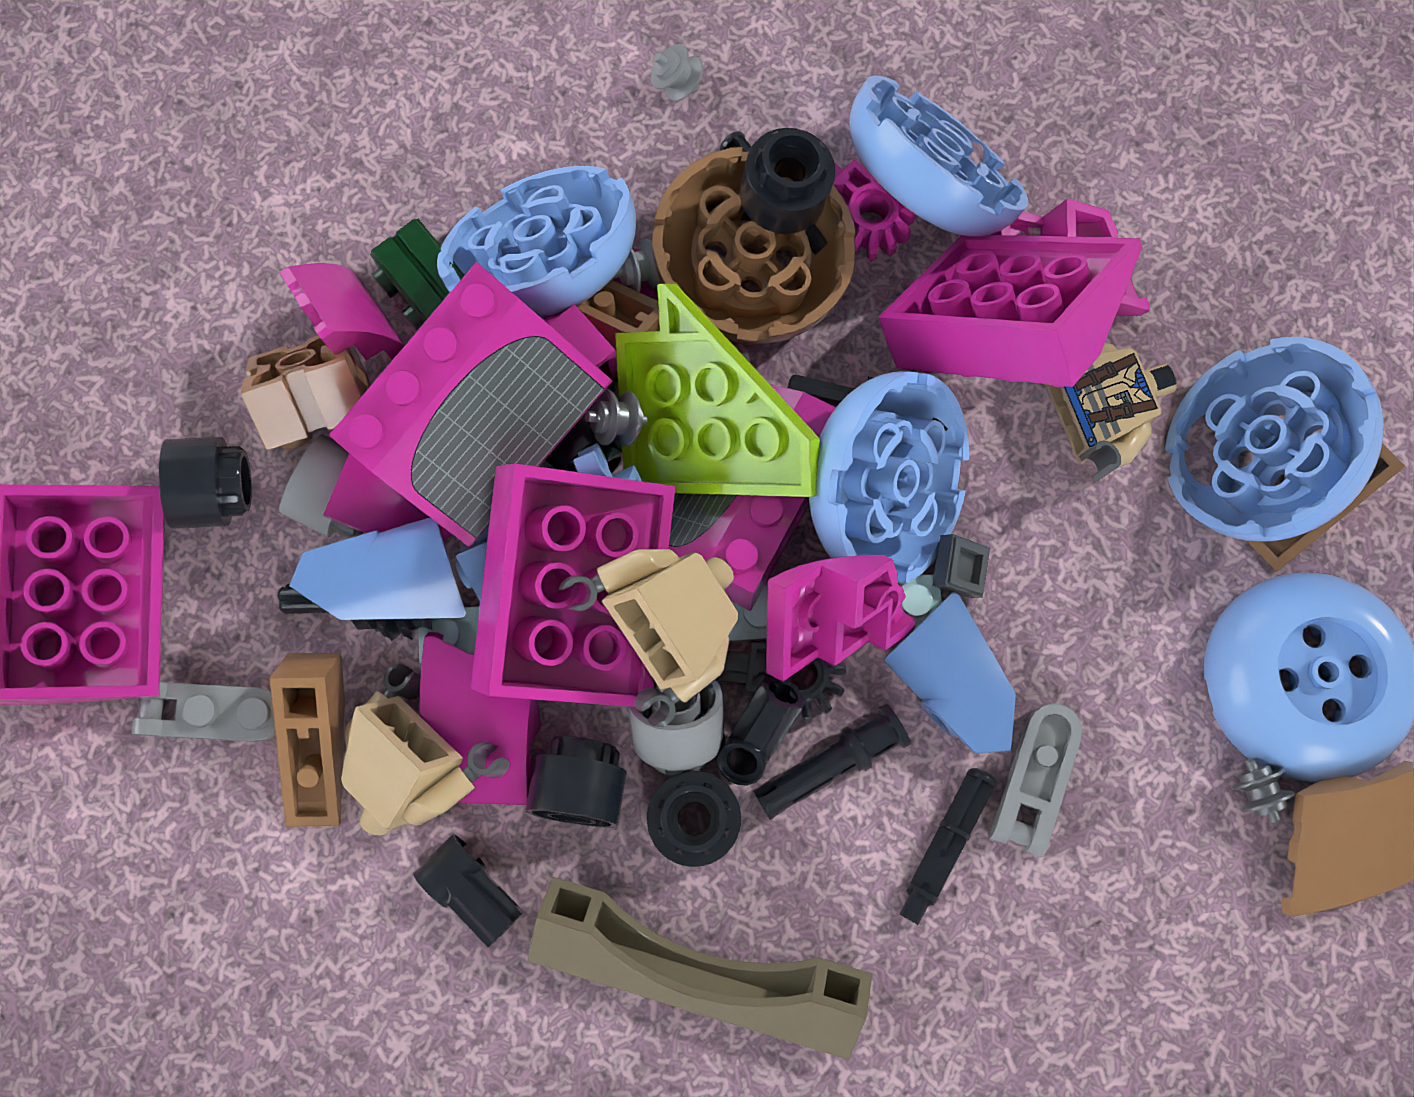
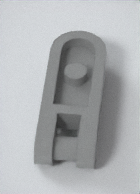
M160 682V697L141 698L139 718H133L131 734L251 742L266 741L276 736L271 691L256 687ZM164 700H177L174 720H161Z
M1052 703L1038 707L1027 718L1002 798L989 832V839L1004 845L1007 844L1008 840L1025 846L1024 851L1040 858L1043 857L1048 848L1082 736V726L1078 716L1065 705ZM1021 805L1037 811L1032 825L1016 820Z

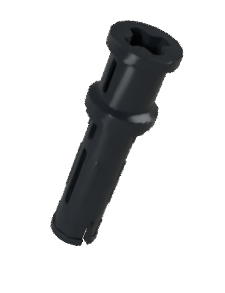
M887 703L880 706L879 714L854 729L847 726L840 730L841 733L837 735L839 740L829 745V747L800 762L772 781L752 790L769 820L855 768L859 772L861 770L867 771L872 768L873 760L896 746L900 745L903 748L909 746L911 740L893 709Z

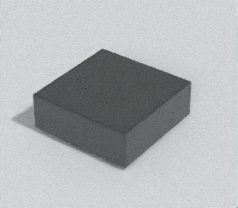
M955 534L940 535L932 586L956 592L964 597L983 598L990 547Z

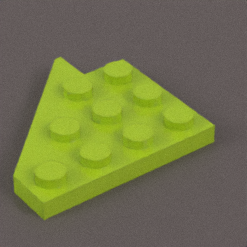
M657 284L660 331L615 333L619 398L625 392L634 393L639 400L643 415L647 416V424L642 426L635 442L630 446H622L623 470L634 465L642 482L675 486V493L792 497L817 496L816 479L820 438L677 284Z

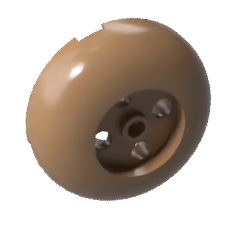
M742 147L720 150L706 155L685 168L672 181L661 198L656 211L652 233L654 265L660 283L677 284L729 341L743 344H769L798 336L814 327L834 309L850 282L856 262L854 261V236L856 232L850 211L844 199L833 185L825 208L815 223L828 243L815 255L811 251L810 243L805 233L806 229L792 234H779L763 229L751 220L745 212L740 199V184L748 152H742ZM781 177V178H783V179H785V180L793 181V180H791V179H789V178ZM741 221H751V222H747V223H745V224H743V225H742V223H741ZM711 245H718L724 249L726 257L721 260L717 252L707 250L706 248ZM789 250L795 257L792 258L788 266H783L776 259L777 252ZM747 280L754 281L759 285L761 291L748 292L741 287V283Z

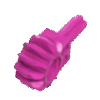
M855 159L844 169H841L835 163V181L833 185L844 199L854 222L856 232L854 236L855 255L858 254L861 247L867 248V257L872 262L876 259L878 248L880 247L885 254L891 257L896 253L897 243L905 244L908 242L911 234L908 226L914 223L915 214L892 197ZM866 212H873L881 216L883 220L872 223L866 221L861 215Z

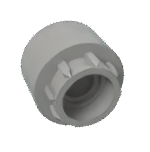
M324 434L317 436L293 471L281 498L279 512L326 537H330L335 531L345 536L356 534L358 530L323 516L349 452L334 439Z
M654 680L653 688L663 692L665 689H660ZM716 680L712 681L686 703L681 700L674 704V718L670 724L664 727H656L648 722V718L659 710L660 701H655L651 704V708L642 712L635 707L629 706L633 748L638 757L663 774L674 776L681 772L700 770L718 754L724 743L723 696L721 687Z

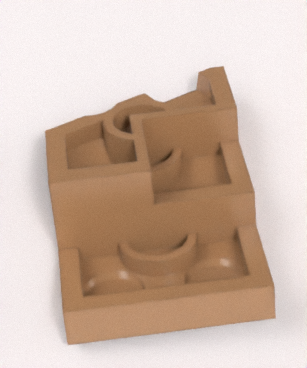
M1403 761L1370 781L1347 776L1324 779L1296 793L1292 819L1294 832L1289 842L1287 860L1296 864L1292 896L1290 898L1282 897L1281 908L1283 914L1296 917L1346 906L1375 897L1414 880V762Z

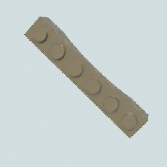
M552 877L536 917L528 962L847 1060H849L867 1018L872 973L819 957L796 962L754 963L733 961L703 954L674 943L646 928L622 910L605 892L556 877Z

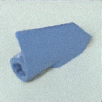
M431 517L380 533L377 530L303 552L289 585L340 620L462 618L466 613L450 566L439 525Z
M952 592L883 661L922 700L920 702L922 709L940 728L952 737L957 736L974 754L1011 751L1016 693L959 594Z

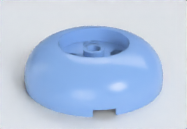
M877 75L868 77L856 94L852 104L849 122L851 139L863 165L874 179L898 202L936 227L964 236H985L1003 230L1011 225L1028 207V197L1021 183L1014 178L1008 183L997 171L1005 165L1001 158L954 116L917 91L914 92L910 99L897 93L896 91L900 86L895 80ZM971 142L981 144L985 151L984 161L979 163L978 166L969 158L974 151L971 147Z
M570 166L529 176L501 189L500 192L504 199L495 203L484 212H481L475 206L452 228L442 244L441 252L438 254L437 269L446 288L451 292L460 281L455 269L452 267L453 261L464 274L477 262L542 319L562 313L573 304L577 306L600 291L616 275L627 259L636 232V212L632 196L622 178L618 180L610 178L607 170L601 167Z
M1303 337L1270 339L1271 345L1257 348L1245 354L1238 350L1228 355L1205 372L1191 387L1173 416L1166 439L1165 451L1173 453L1170 462L1171 476L1167 477L1169 485L1178 502L1192 517L1217 533L1246 541H1277L1292 538L1320 527L1340 514L1360 494L1369 481L1380 456L1384 433L1383 411L1375 387L1364 370L1348 354L1331 344ZM1205 414L1207 425L1215 432L1214 437L1218 440L1213 451L1218 468L1212 476V486L1203 485L1196 481L1189 472L1184 458V450L1190 448L1189 443L1186 441L1187 434L1192 425ZM1286 414L1283 420L1280 417H1278L1280 415ZM1319 429H1323V430L1321 431V433L1318 431V432L1312 434L1313 432H1315V431H1317V430H1319ZM1250 450L1254 454L1251 463L1243 468H1239L1240 454ZM1285 474L1284 477L1286 479L1281 484L1275 486L1277 479Z
M900 371L886 373L862 383L850 392L832 412L819 437L820 451L816 479L817 496L809 497V503L816 533L822 546L831 558L858 555L887 556L894 562L898 574L897 582L906 584L921 575L935 561L938 554L940 535L952 534L966 492V490L957 489L961 460H969V441L963 412L949 387L940 379L929 374ZM933 417L940 420L948 428V430L945 431L944 426L941 424V422L932 420Z
M1292 573L1273 577L1250 587L1237 596L1219 616L1211 631L1204 657V680L1207 683L1214 717L1226 737L1248 759L1255 758L1258 766L1270 765L1272 771L1284 768L1285 772L1281 777L1295 781L1316 783L1324 779L1343 776L1355 777L1382 763L1401 745L1414 723V643L1407 629L1392 609L1376 595L1358 584L1340 577L1321 573ZM1306 626L1310 628L1314 637L1322 639L1317 648H1312L1304 642L1302 633ZM1353 656L1362 666L1361 678L1354 676L1349 669V661ZM1318 667L1321 668L1320 676L1324 679V681L1318 675ZM1281 669L1288 670L1287 678L1292 688L1289 692H1285L1279 675V670ZM1328 699L1336 701L1340 706L1334 712V722L1328 721L1322 713V706Z

